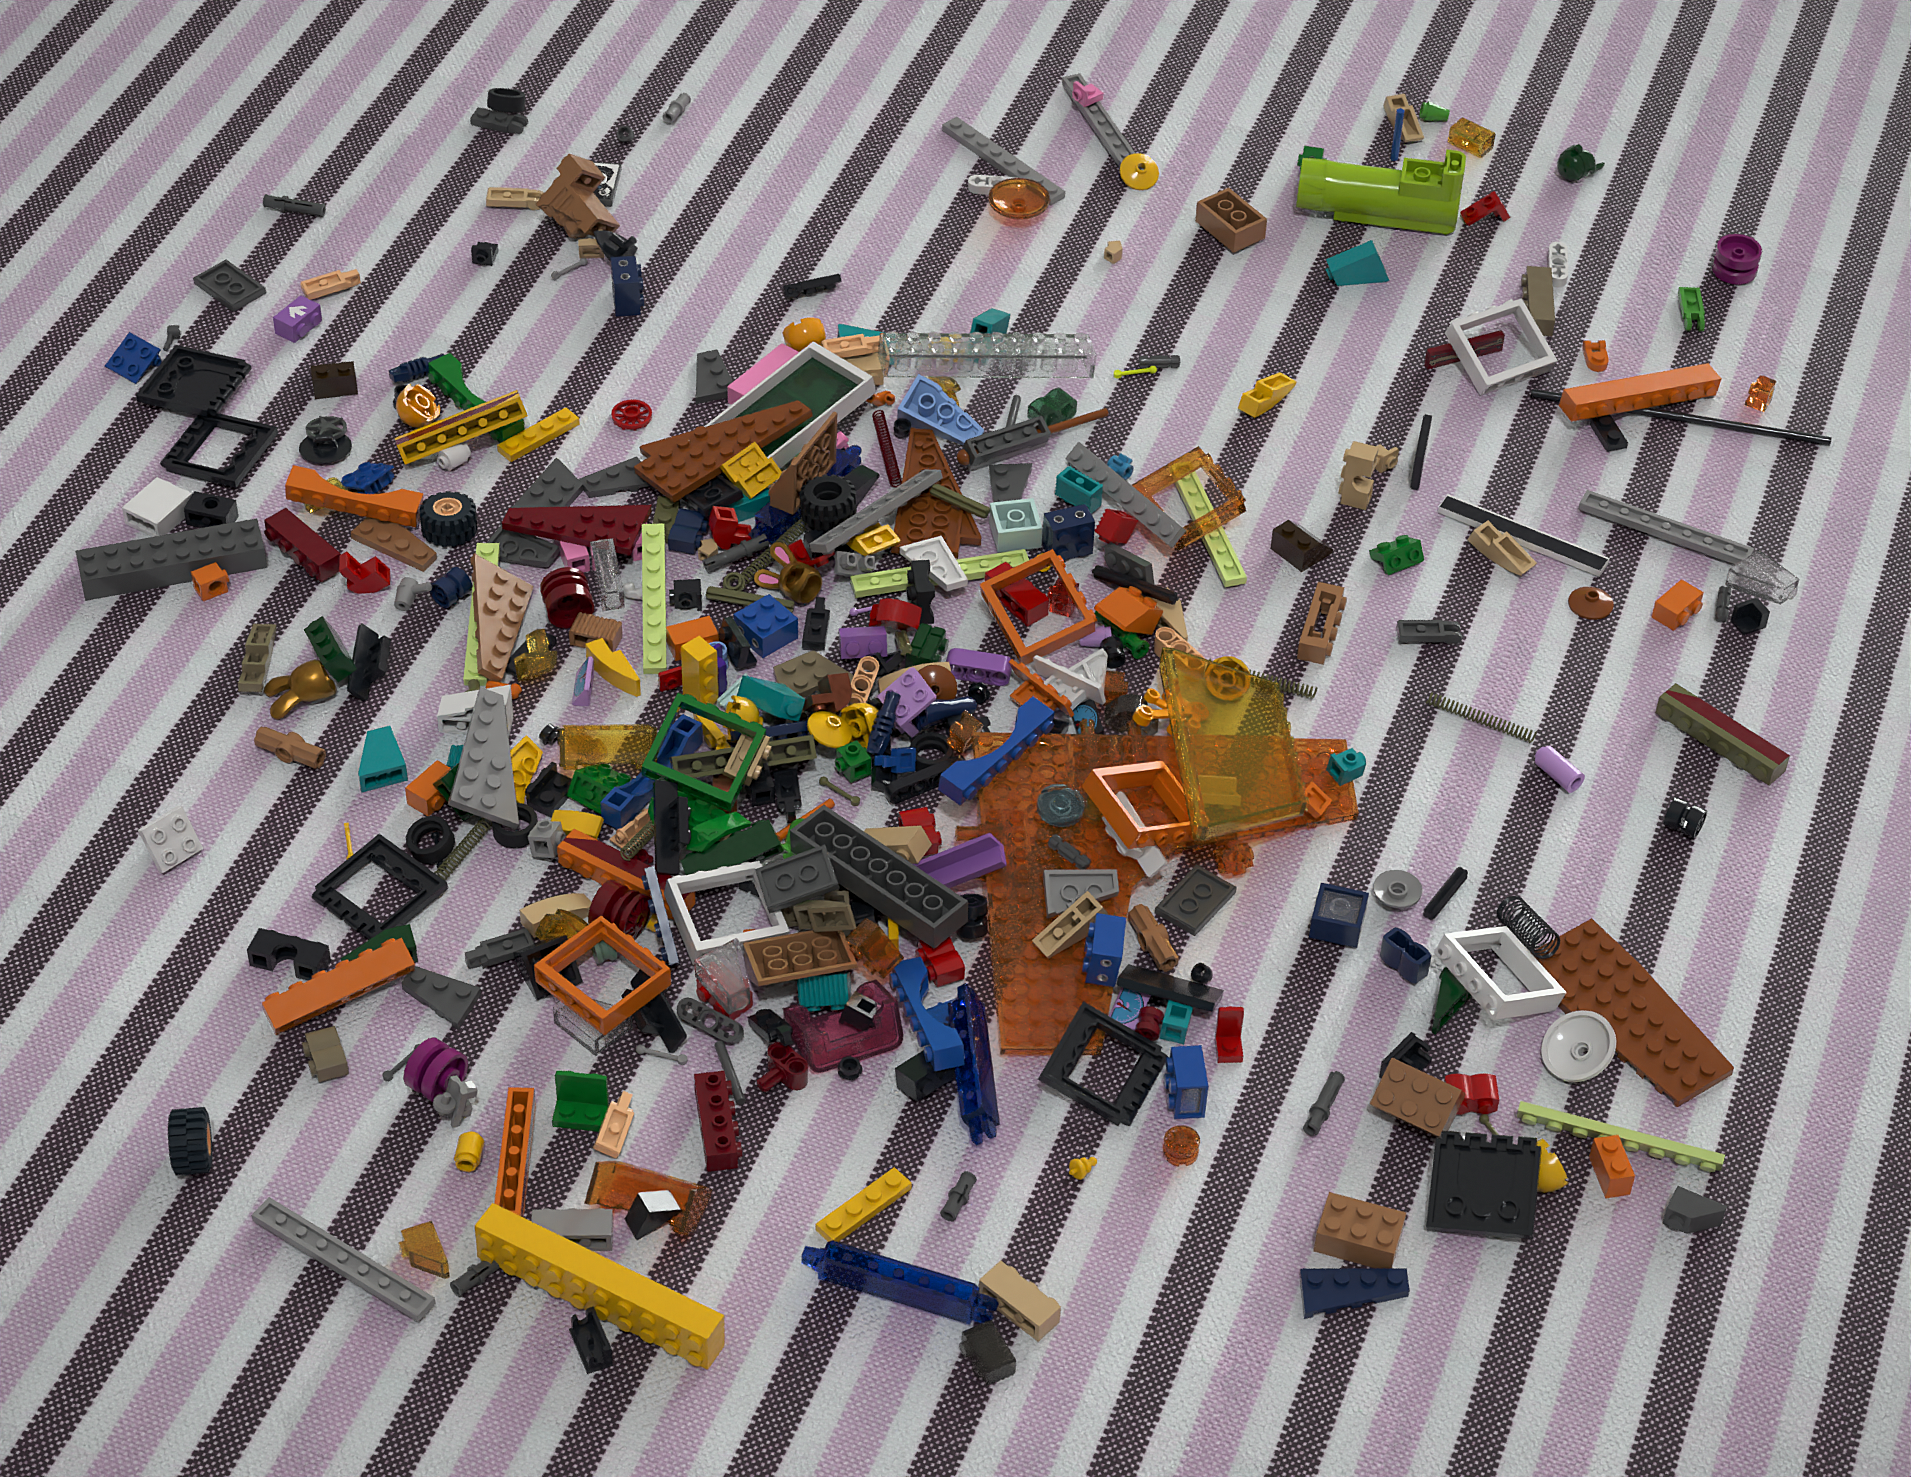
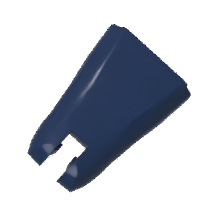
M968 696L949 700L936 699L912 720V723L921 732L946 722L949 717L967 712L971 715L976 710L977 703L975 699Z

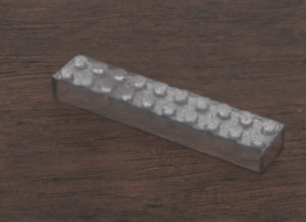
M890 331L880 333L878 358L884 377H917L920 374L924 377L1094 378L1097 358L1089 334L1084 333L1043 334L1036 332L1034 334H1023L1015 332L1013 334H1002L994 332L992 334H985L979 332L897 333Z

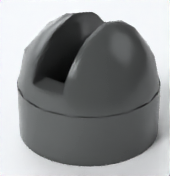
M623 125L617 130V138L622 142H630L634 138V131L632 128ZM623 133H629V136H624Z

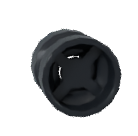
M1115 636L1102 640L1100 649L1103 648L1108 655L1107 668L1116 669L1124 665L1126 657L1123 651L1122 640Z

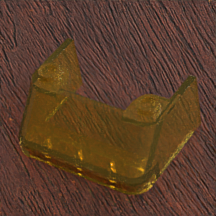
M652 724L557 725L558 765L563 767V770H577L578 765L634 764L635 769H642V764L657 736V727Z

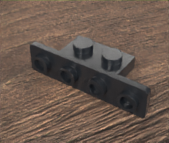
M361 623L357 629L352 661L357 669L349 675L347 691L365 702L368 699L370 684L376 679L382 678L387 672L391 639L385 635L378 639L379 635L375 631Z
M656 780L653 782L655 870L657 874L677 876L680 873L679 851L688 845L691 840V830L688 827L691 810L688 806V797L678 796L676 782Z
M640 969L630 981V984L635 990L651 977ZM626 989L621 997H626L633 990ZM663 992L632 1014L637 1028L643 1033L660 1035L666 1048L671 1053H674L687 1038L685 1030Z

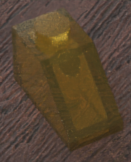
M432 1221L401 1230L402 1241L398 1242L402 1257L408 1258L411 1267L444 1279L450 1277L448 1261Z

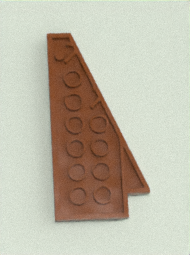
M797 400L707 427L699 426L693 431L641 445L639 447L640 452L647 459L634 466L635 473L672 502H676L721 474L723 471L720 469V466L753 442H756L760 449L811 418L813 416L812 410Z
M911 428L902 483L924 469L941 470L943 478L935 484L944 486L962 495L933 431ZM931 488L925 489L921 492L920 496L911 498L907 501L906 505L897 509L894 532L901 541L899 544L891 546V553L900 554L901 546L938 536L943 537L955 559H958L960 544L981 545L982 536L971 513L930 494Z

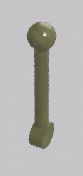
M823 776L819 779V783L822 786L826 785L851 801L852 806L860 804L858 796L852 797L830 783L827 777Z
M1482 1114L1479 1117L1480 1123L1485 1124L1492 1134L1499 1135L1489 1122V1116Z

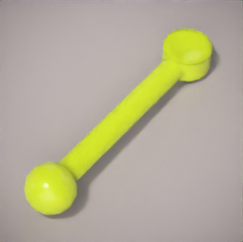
M1152 365L1145 369L1115 370L1113 376L1121 378L1124 375L1147 372L1154 374L1157 372V368Z

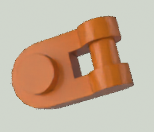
M1584 340L1582 349L1587 367L1595 372L1606 370L1609 358L1605 340H1598L1597 342Z

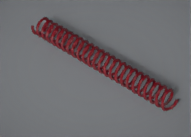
M876 410L872 414L889 484L892 487H898L902 484V478L898 469L883 410Z

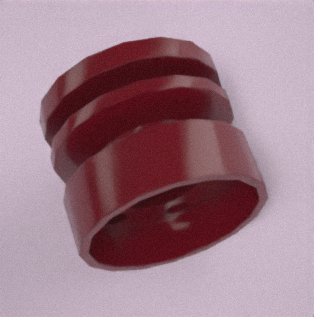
M564 567L551 571L543 578L540 584V592L550 623L556 627L568 629L573 625L579 612L593 615L594 602L587 578L583 572L576 568Z
M608 880L598 889L592 900L588 913V923L590 924L602 916L610 923H615L619 930L626 935H631L636 940L649 919L651 911L648 900L651 898L646 894H640L637 890H630L628 886L616 880Z

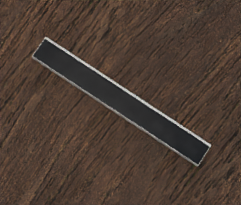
M1449 494L1438 507V513L1475 528L1489 521L1501 534L1507 531L1520 546L1598 577L1601 576L1609 563L1610 558Z

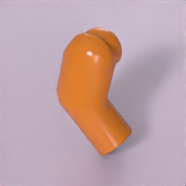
M883 391L873 394L866 401L875 406L892 405L895 402V395L891 394L890 391Z
M489 680L486 683V689L509 684ZM516 683L511 685L513 700L518 698L522 692L520 685Z

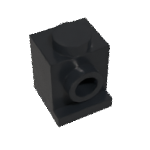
M701 579L673 580L674 589H669L670 603H674L675 609L697 608V611H702Z
M855 991L845 1004L838 1022L841 1024L847 1022L867 1033L869 1028L875 1030L882 1017L878 1015L882 1005Z

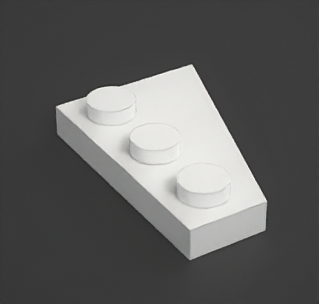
M942 536L900 547V554L910 562L930 560L928 577L945 591L968 586L966 575Z

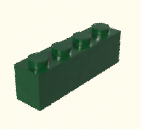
M768 819L766 821H757L752 824L751 828L744 831H735L729 838L723 841H716L706 851L690 852L680 862L685 874L690 875L698 871L705 872L723 866L740 865L744 862L760 861L761 863L785 851L772 823Z

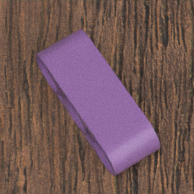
M953 648L949 650L946 662L950 664L952 674L958 680L1004 686L1009 683L1012 668L1008 663L1011 658L999 654Z

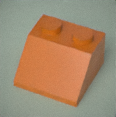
M1133 586L1117 588L1094 607V610L1123 631L1150 635L1153 634L1163 613V610L1156 606L1157 602L1155 600L1142 596V591Z

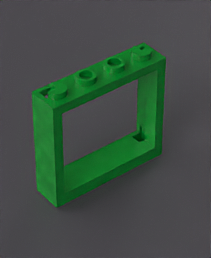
M677 693L642 764V776L654 781L676 782L678 791L731 812L746 781V775L766 736V729L757 722H747L741 719L739 715L733 712H723L714 704L699 702L692 695ZM680 708L754 738L729 792L654 762Z

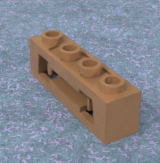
M1322 582L1317 583L1299 641L1297 659L1324 665L1326 656H1331L1333 643L1330 642L1331 640H1336L1338 628L1335 626H1340L1343 614L1340 610H1345L1347 597H1343L1345 587ZM1320 607H1322L1321 614L1327 615L1322 638L1321 633L1315 631L1319 620Z

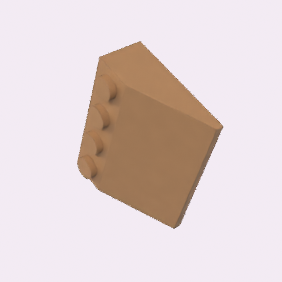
M833 412L812 439L807 444H804L799 455L792 459L790 466L782 471L778 481L770 486L768 493L770 496V506L794 515L800 507L801 487L808 480H813L814 477L826 475L836 463L838 413Z
M810 930L743 943L745 969L750 981L757 986L858 968L843 930L824 932Z

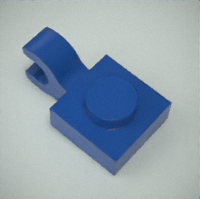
M914 747L891 748V755L875 756V766L891 767V772L894 773L915 772L916 748Z

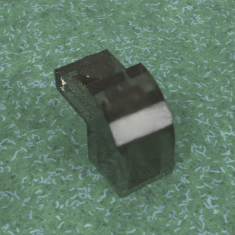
M1122 695L1105 706L1104 723L1121 734L1135 725L1150 736H1153L1158 732L1159 719H1152L1146 727L1138 725L1133 720L1132 716L1138 707L1142 705L1148 706V702L1141 695Z

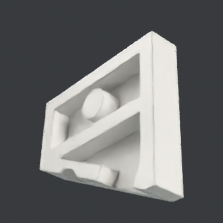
M1102 648L1068 670L1081 674L1093 682H1098L1105 689L1108 655Z

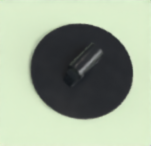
M318 432L314 433V440L307 436L299 445L300 455L314 463L338 461L348 455L352 448L351 440L345 434L335 439L333 434H318Z

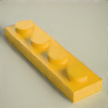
M565 407L499 443L497 451L508 461L513 462L580 425V419Z
M894 1167L817 1222L815 1230L834 1246L912 1189V1182Z

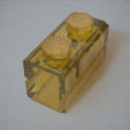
M1462 117L1450 127L1448 143L1482 158L1493 149L1496 134Z

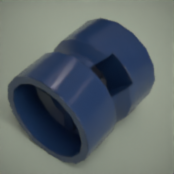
M453 567L443 577H439L431 583L432 590L429 592L439 606L449 608L459 600L458 598L468 594L472 590L473 585L464 570L459 567Z

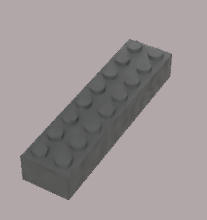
M257 518L75 551L85 601L192 582L191 571L215 562L221 570L225 569L228 575L267 568L265 548Z
M821 806L790 830V845L793 853L797 855L825 845L840 885L935 949L968 922V901L827 806Z

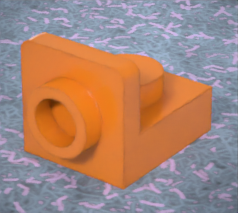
M1311 781L1304 786L1302 784L1298 785L1292 791L1293 797L1289 804L1294 806L1299 802L1317 819L1323 814L1332 800Z

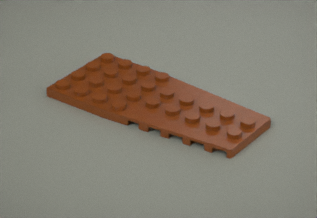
M1592 918L1559 936L1560 946L1551 957L1546 959L1536 958L1566 991L1558 1007L1565 1014L1575 1011H1592L1603 1016L1615 1032L1617 1058L1623 1063L1628 1061L1637 1069L1636 1074L1642 1079L1647 1077L1656 1085L1655 1090L1661 1095L1665 1092L1674 1100L1675 1107L1683 1105L1732 1075L1734 1066L1644 967ZM1552 940V942L1547 948L1543 949L1542 951H1538V953L1544 952L1547 949H1549L1553 945L1554 940ZM1557 940L1555 942V945L1548 952L1540 955H1546L1552 952V950L1555 948L1557 944ZM1546 943L1545 945H1543V946L1537 948L1536 950L1542 949V948L1545 947L1548 943Z

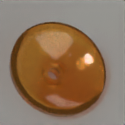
M1026 178L1005 179L995 184L989 192V204L993 210L1006 218L1015 220L1031 219L1040 215L1047 209L1050 200L1049 193L1043 185Z

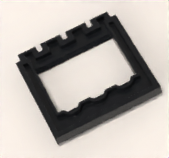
M217 413L215 416L209 415L208 417L197 415L191 423L192 425H189L160 464L166 468L167 472L237 488L278 435V429L276 426ZM215 427L253 435L251 439L243 443L241 452L233 456L230 466L225 467L223 470L188 462Z
M378 834L315 885L316 891L312 894V899L323 907H327L328 911L340 920H344L347 925L358 933L361 932L363 937L370 940L385 929L403 926L445 892L448 889V884L391 841ZM371 860L417 893L383 923H380L335 890Z
M1083 1001L1038 1080L1115 1125L1119 1126L1122 1123L1130 1126L1138 1113V1109L1141 1108L1149 1093L1148 1091L1151 1090L1159 1072L1164 1067L1166 1057L1168 1056L1161 1051L1162 1046ZM1097 1028L1141 1053L1113 1104L1069 1079L1070 1074Z

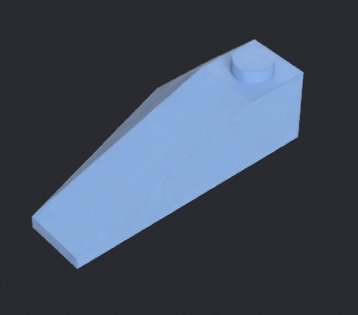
M920 374L917 375L898 407L897 419L905 418L911 422V426L914 428L932 430L935 436L964 445L967 439L984 433V429L967 412H964L956 404V401L952 397L950 398L936 382Z

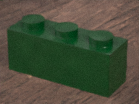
M323 616L312 621L304 629L322 665L338 683L357 669L338 633Z

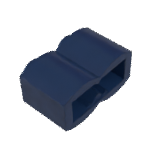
M680 508L668 536V550L695 554L697 549L701 547L704 533H708L709 520H707V517L698 511Z
M1397 927L1383 935L1380 957L1388 966L1398 969L1403 978L1414 984H1417L1428 975L1431 953L1426 947L1414 942L1407 932Z

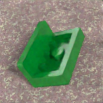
M1400 535L1392 542L1379 543L1376 548L1369 550L1370 558L1383 562L1385 574L1388 575L1424 561L1421 540L1411 538L1408 535Z

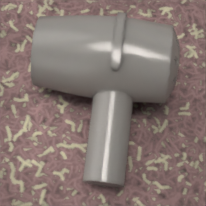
M404 577L399 586H397L394 602L395 608L401 611L409 610L414 599L417 597L416 594L432 590L431 583L418 584L415 579Z

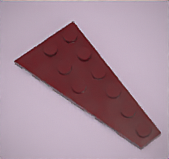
M652 505L509 508L502 521V529L631 556L642 533V524H646L652 512Z

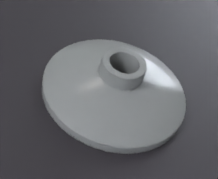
M1389 870L1381 873L1375 879L1373 891L1377 899L1389 907L1408 908L1420 900L1422 885L1411 873L1402 870Z

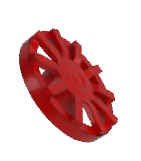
M624 400L613 407L611 412L612 420L622 430L633 429V431H636L639 428L646 427L652 420V409L647 403L640 400ZM641 407L646 409L640 412Z

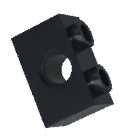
M196 491L193 492L184 507L186 525L198 528L233 523L239 516L235 499Z

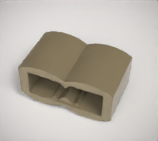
M335 1026L305 1034L306 1042L301 1044L305 1058L310 1057L311 1061H308L311 1076L316 1075L318 1082L349 1074L347 1060Z

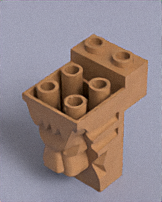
M569 153L556 168L560 172L559 177L554 179L553 184L540 196L535 205L550 218L553 217L559 225L563 226L570 238H585L587 235L595 236L594 231L601 229L615 232L620 224L593 193L605 179V176L591 160Z

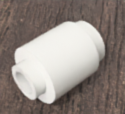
M465 442L456 444L438 452V464L441 468L450 471L466 462L471 456V451Z

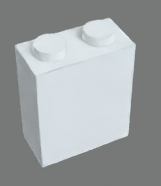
M156 477L122 507L125 524L151 537L166 535L185 519L184 507L192 493L173 485L169 481Z

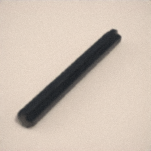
M1096 565L1092 569L1094 578L1123 588L1133 586L1141 590L1142 595L1174 605L1179 600V596H1177L1175 591L1100 565Z

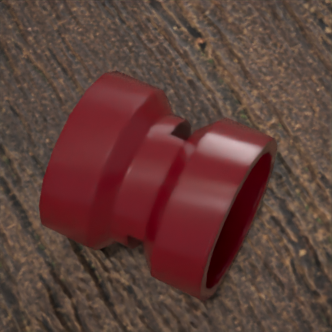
M1145 1006L1140 1008L1138 1014L1139 1022L1136 1024L1134 1031L1151 1041H1156L1160 1035L1159 1025L1163 1022L1164 1013L1155 1007Z

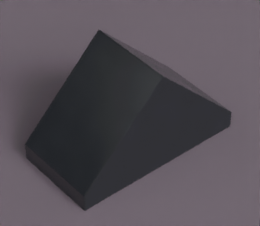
M670 1190L640 1192L634 1199L625 1217V1221L636 1240H639L681 1213L682 1210Z

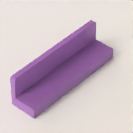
M991 833L913 864L948 888L1007 866L1004 846Z

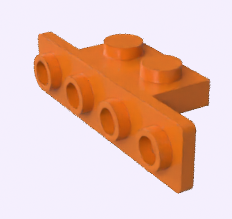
M1013 659L1008 662L1014 673L1024 681L1023 684L1009 695L1018 706L1021 707L1034 696L1053 711L1058 707L1070 718L1075 715L1071 709L1072 703L1065 695L1060 697L1052 685L1048 684L1046 686L1041 677L1036 673L1032 675L1027 666L1022 662L1018 664Z

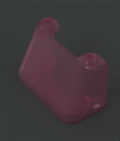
M877 979L861 984L856 990L882 1005L880 1011L872 1016L874 1027L864 1031L855 1028L847 1022L843 1024L838 1022L843 1009L810 1018L808 1009L803 1005L796 1004L782 1008L784 1019L791 1025L793 1030L792 1036L811 1070L817 1073L837 1068L840 1061L845 1057L852 1056L860 1061L894 1050L902 1044L903 1029L898 1001Z

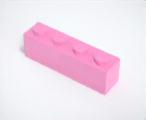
M781 343L727 386L728 403L734 404L799 352Z

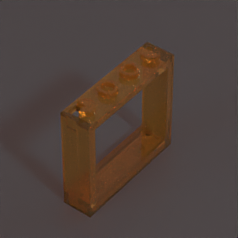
M1199 446L1132 484L1134 488L1163 511L1152 495L1202 468L1229 500L1184 526L1183 528L1186 532L1175 544L1178 551L1246 512L1244 504L1246 499L1242 495L1241 490L1237 491L1231 478H1226L1219 464L1215 465L1209 453L1205 454Z

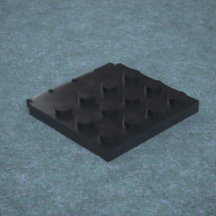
M175 345L138 391L136 399L137 402L204 417L209 415L215 416L252 367L243 359Z
M1442 1131L1441 1139L1436 1138L1426 1223L1427 1231L1533 1239L1542 1153L1541 1146H1537V1138L1518 1136V1143L1513 1144V1136L1492 1134L1491 1142H1487V1134L1466 1132L1465 1140H1461V1132Z

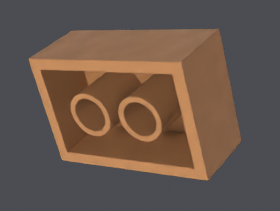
M1229 187L1197 201L1195 221L1233 253L1265 239L1267 218Z
M1391 1058L1370 1105L1441 1139L1442 1131H1449L1466 1094L1461 1089L1397 1059Z
M1329 1192L1317 1229L1313 1252L1372 1268H1392L1402 1236L1406 1212Z

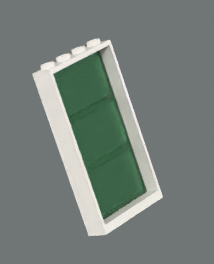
M813 341L704 427L799 400L812 410L813 416L761 448L768 459L772 457L778 467L781 468L801 452L804 444H807L833 412L838 413V423L875 394L876 389L873 376Z

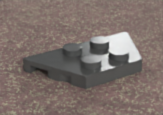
M555 458L512 508L569 507L583 492V484L558 458Z

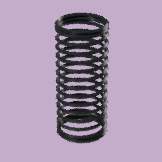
M1510 896L1501 902L1497 909L1499 921L1504 926H1507L1536 958L1546 959L1555 954L1560 946L1559 935L1521 897ZM1513 900H1520V901H1516V902H1513L1512 904H1510V905L1506 908V910L1504 911V914H1503V917H1502L1503 909H1504V907H1505L1509 902H1511V901H1513ZM1521 903V904L1515 905L1513 908H1511L1510 911L1507 913V916H1506V919H1505V914H1506V911L1509 909V907H1511L1513 904ZM1522 905V907L1518 908L1512 913V915L1509 918V921H1507L1510 912L1514 908ZM1522 909L1518 914H1516L1513 920H1511L1514 913ZM1549 934L1544 943L1535 947V945L1540 943L1546 937V935ZM1552 934L1550 942L1545 947H1543L1542 949L1535 950L1536 948H1539L1542 945H1544L1549 940L1550 935ZM1555 936L1553 945L1546 951L1538 953V951H1542L1543 949L1547 948ZM1557 940V944L1555 948L1552 950V952L1546 955H1540L1548 952L1555 945V942Z

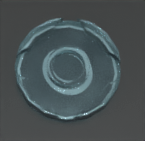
M1052 784L1041 791L1036 807L1040 817L1050 825L1068 827L1076 824L1082 818L1085 802L1083 796L1076 789L1072 790L1068 788V785Z

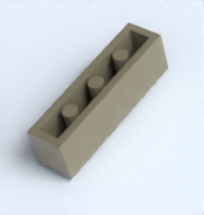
M1527 266L1526 273L1521 276V286H1523L1522 300H1524L1523 302L1543 336H1552L1555 325L1552 267Z

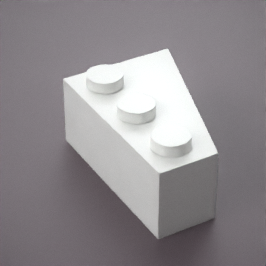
M511 685L487 688L490 691L503 695L509 738L514 718ZM479 690L442 696L437 714L440 733L467 734Z

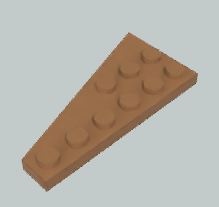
M474 553L470 560L471 565H473L471 576L475 588L473 592L474 622H477V630L475 631V638L478 639V649L476 650L478 673L492 681L500 682L534 586Z

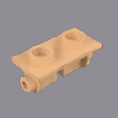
M644 808L633 821H630L623 828L616 830V834L610 838V841L622 849L651 820L648 809Z

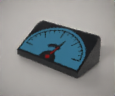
M1088 699L1072 710L1075 715L1071 718L1080 745L1103 742L1104 730L1095 701Z

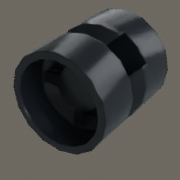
M1675 797L1666 812L1663 825L1674 830L1681 828L1683 834L1696 838L1705 822L1707 810L1696 805L1690 807L1689 802Z
M973 893L961 895V897L968 901V922L956 931L957 935L968 939L985 936L988 933V919L986 917L988 913L987 898Z

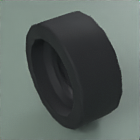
M493 88L488 90L487 106L492 110L500 112H522L525 110L526 95L524 92L515 89Z
M928 732L920 734L911 741L909 746L916 748L915 772L954 757L953 743L948 737L940 733ZM925 749H936L945 755L939 759L929 760L922 758L918 753Z
M517 803L518 819L529 823L523 830L507 831L501 828L502 824L492 821L495 840L502 846L513 849L529 845L528 835L538 822L537 813L532 807Z
M427 816L414 822L408 829L406 845L417 861L424 864H433L442 861L453 851L455 837L444 819L438 816ZM432 831L443 832L441 841L434 847L428 849L418 848V842L425 834Z

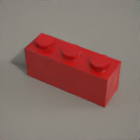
M1004 562L985 573V581L1013 567ZM1026 578L995 592L1000 603L1027 627L1048 616L1049 598Z

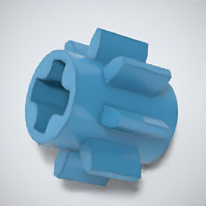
M1122 453L1119 456H1112L1107 462V465L1125 480L1132 475L1134 467L1131 465L1133 460Z

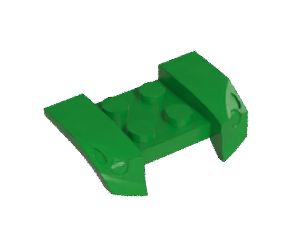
M678 791V796L688 797V806L691 810L688 820L691 840L686 846L687 850L706 851L724 836L751 826L752 822L738 812L726 814L725 811L710 803ZM652 797L649 803L648 814L654 824V802Z

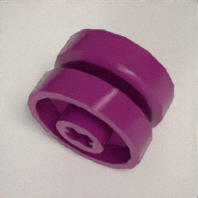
M1729 234L1722 237L1717 243L1716 255L1712 265L1713 273L1720 280L1729 284L1740 285L1753 281L1757 276L1762 255L1761 245L1754 238L1742 234Z
M436 1037L428 1038L410 1056L404 1069V1084L417 1093H422V1096L433 1102L437 1095L446 1092L451 1076L457 1075L461 1082H463L468 1069L467 1056L454 1048H450L449 1045Z

